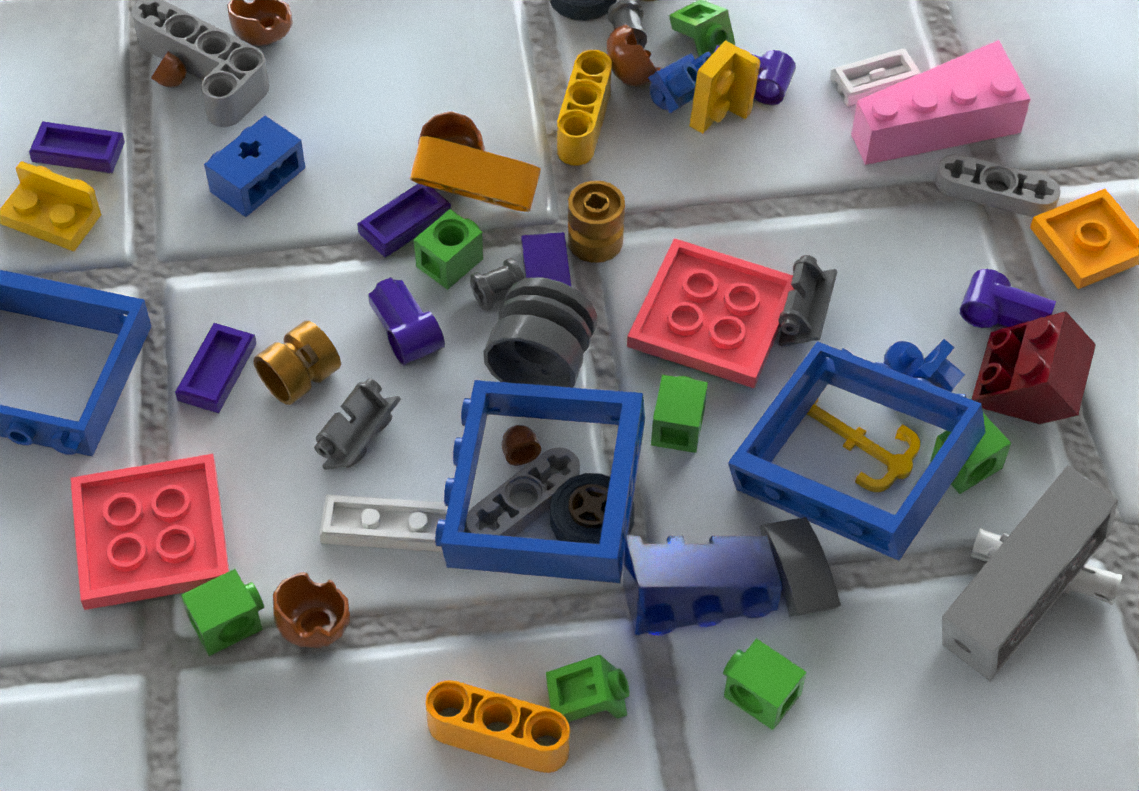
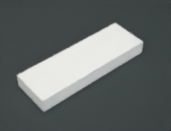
M326 494L319 534L321 544L443 552L442 547L435 544V534L438 520L446 519L448 506H445L443 502Z

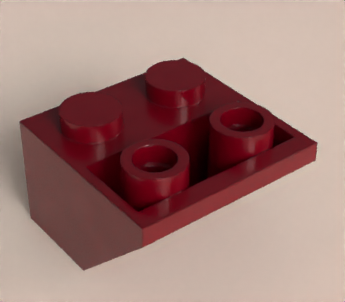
M1066 311L990 332L971 400L981 403L982 409L1039 425L1078 416L1096 344Z

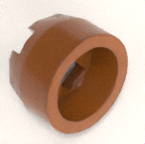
M168 51L151 79L168 88L177 87L186 76L185 65L177 56Z
M515 425L508 428L503 435L501 442L502 451L510 465L520 466L527 464L540 455L542 448L537 435L531 428L524 425Z

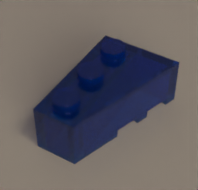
M626 535L623 588L635 635L646 633L656 636L672 632L675 628L691 625L710 627L721 623L725 619L742 616L755 619L766 616L771 611L778 610L782 583L768 536H711L709 539L710 544H685L684 536H668L666 539L667 544H642L640 535Z

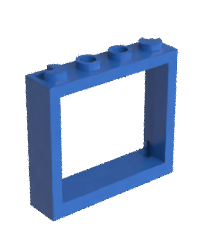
M0 270V310L118 334L79 422L0 405V437L8 438L20 445L36 444L50 447L65 455L78 453L93 457L151 329L145 300Z
M817 341L734 453L728 465L737 491L799 518L806 517L809 522L900 561L986 433L982 404L966 398V394L952 393L934 386L924 378L907 376L894 371L884 363H873L853 355L844 348L839 350ZM828 384L951 432L895 515L771 463Z
M474 380L471 398H464L462 404L461 422L465 426L463 438L456 437L453 447V464L456 466L454 478H447L445 484L444 503L445 506H448L446 519H439L436 526L435 544L442 547L447 568L621 583L645 425L643 393ZM488 415L619 425L600 544L464 532Z

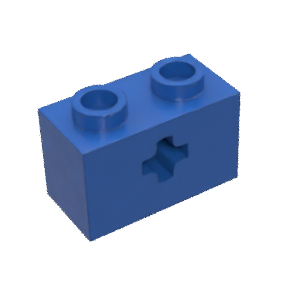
M266 115L252 126L245 128L236 139L222 150L215 152L204 164L210 192L245 217L250 215L306 168L302 140Z

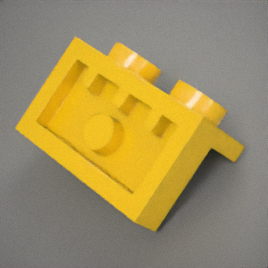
M725 40L697 71L689 126L703 134L714 121L719 123L725 117L727 111L746 119L752 110L760 67L759 58Z
M21 161L15 168L20 184L0 208V224L75 251L101 216L94 188L82 180H72L53 173L44 166H34Z

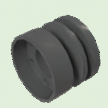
M539 277L525 278L515 282L506 294L504 305L498 314L499 321L493 327L483 351L486 367L500 382L573 388L583 364V354L589 348L590 337L594 334L597 326V313L592 303L578 290L560 281Z

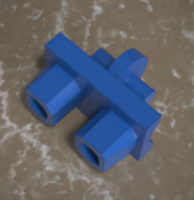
M706 52L695 59L692 53L649 76L648 78L651 81L650 96L656 106L671 113L691 102L694 98L697 71L709 59L711 54Z
M945 339L925 358L916 345L907 341L895 342L887 349L884 355V364L894 371L913 378H924L934 386L950 392L965 376L962 371L946 359L955 347Z

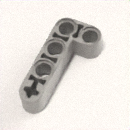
M139 0L132 7L131 14L140 47L161 59L164 58L168 51L184 63L186 72L203 80L201 90L208 120L213 125L219 127L235 125L268 93L269 80L265 56L257 47L164 0Z

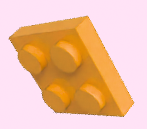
M1106 188L1036 215L1032 219L1030 229L1078 289L1139 265V228Z

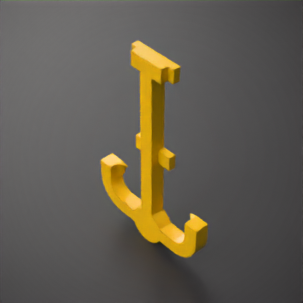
M818 399L808 411L807 415L846 439L843 444L844 448L851 451L857 446L887 465L888 472L881 479H873L862 471L859 473L855 483L871 492H882L890 488L897 479H905L910 476L913 468L912 461L919 452L920 439L907 426L902 424L898 428L895 439L906 441L910 447L904 454L893 455L865 437L866 430L861 427L854 430L815 405Z

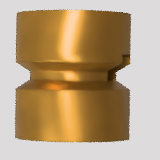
M588 181L579 184L573 189L568 198V247L576 257L583 261L602 263L611 260L620 253L623 246L625 200L620 189L613 184L604 181Z
M311 321L300 323L285 334L283 338L284 344L274 342L256 355L253 360L254 367L264 385L285 405L293 404L309 392L312 387L311 381L321 383L341 366L340 356L332 341L323 330Z

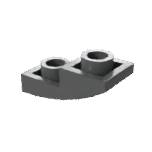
M806 517L759 526L770 573L779 572L789 617L831 610L841 606L826 556Z

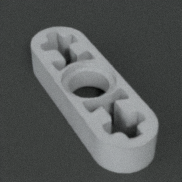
M959 154L943 157L938 164L935 177L936 187L947 196L1030 217L1056 208L1061 193L1057 182L1050 177ZM952 173L959 174V178L951 177ZM974 177L979 178L978 184L973 183ZM989 181H1000L1008 187V190L1002 192L994 191L986 183ZM1017 188L1022 189L1020 195L1015 194ZM1035 194L1042 195L1043 199L1035 198Z
M558 447L545 451L469 510L466 519L467 533L515 537L550 509V502L560 485L569 478L580 475L578 457L566 448ZM554 467L558 471L567 468V475L563 476L558 472L550 477V468ZM546 482H547V491L545 490V488H544V486H543V484L546 483ZM527 490L534 493L537 500L530 506L520 507L515 505L510 498L518 491ZM500 506H502L504 510V513L502 515H500ZM484 521L490 525L496 521L497 529L492 531L486 527L480 530V522Z

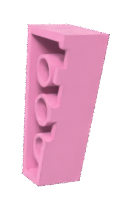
M997 40L857 100L851 135L865 165L1021 133L1030 97L1000 41Z

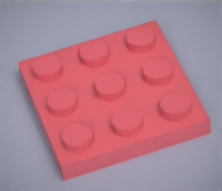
M674 238L627 336V347L755 388L781 327L779 316L784 311L788 292L795 290L791 285L793 275Z
M213 454L70 477L80 600L84 610L185 593L230 571L216 463Z

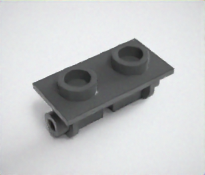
M803 255L793 265L794 274L791 285L795 290L788 292L784 311L779 316L782 330L778 343L780 346L817 341L821 338L838 271L836 269L822 271L813 256Z
M373 379L359 382L340 406L351 417V420L348 421L340 412L334 413L316 436L315 451L320 456L328 458L322 467L326 470L341 467L349 468L357 464L367 452L365 446L374 434L382 431L391 422L393 417L391 412L400 402L401 398L399 396L383 398L380 395L382 391L381 386Z

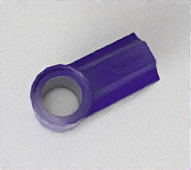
M778 50L767 51L762 57L752 54L760 60L754 99L765 105L781 103L796 70L795 61L787 53Z
M980 269L971 278L960 306V315L968 324L979 328H991L997 323L1010 327L1052 315L1056 301L1011 287L1008 278L996 270Z
M392 277L382 280L368 294L369 304L386 329L391 349L401 365L404 366L445 347L444 336L436 318L430 311L425 313L422 311L402 280H394Z

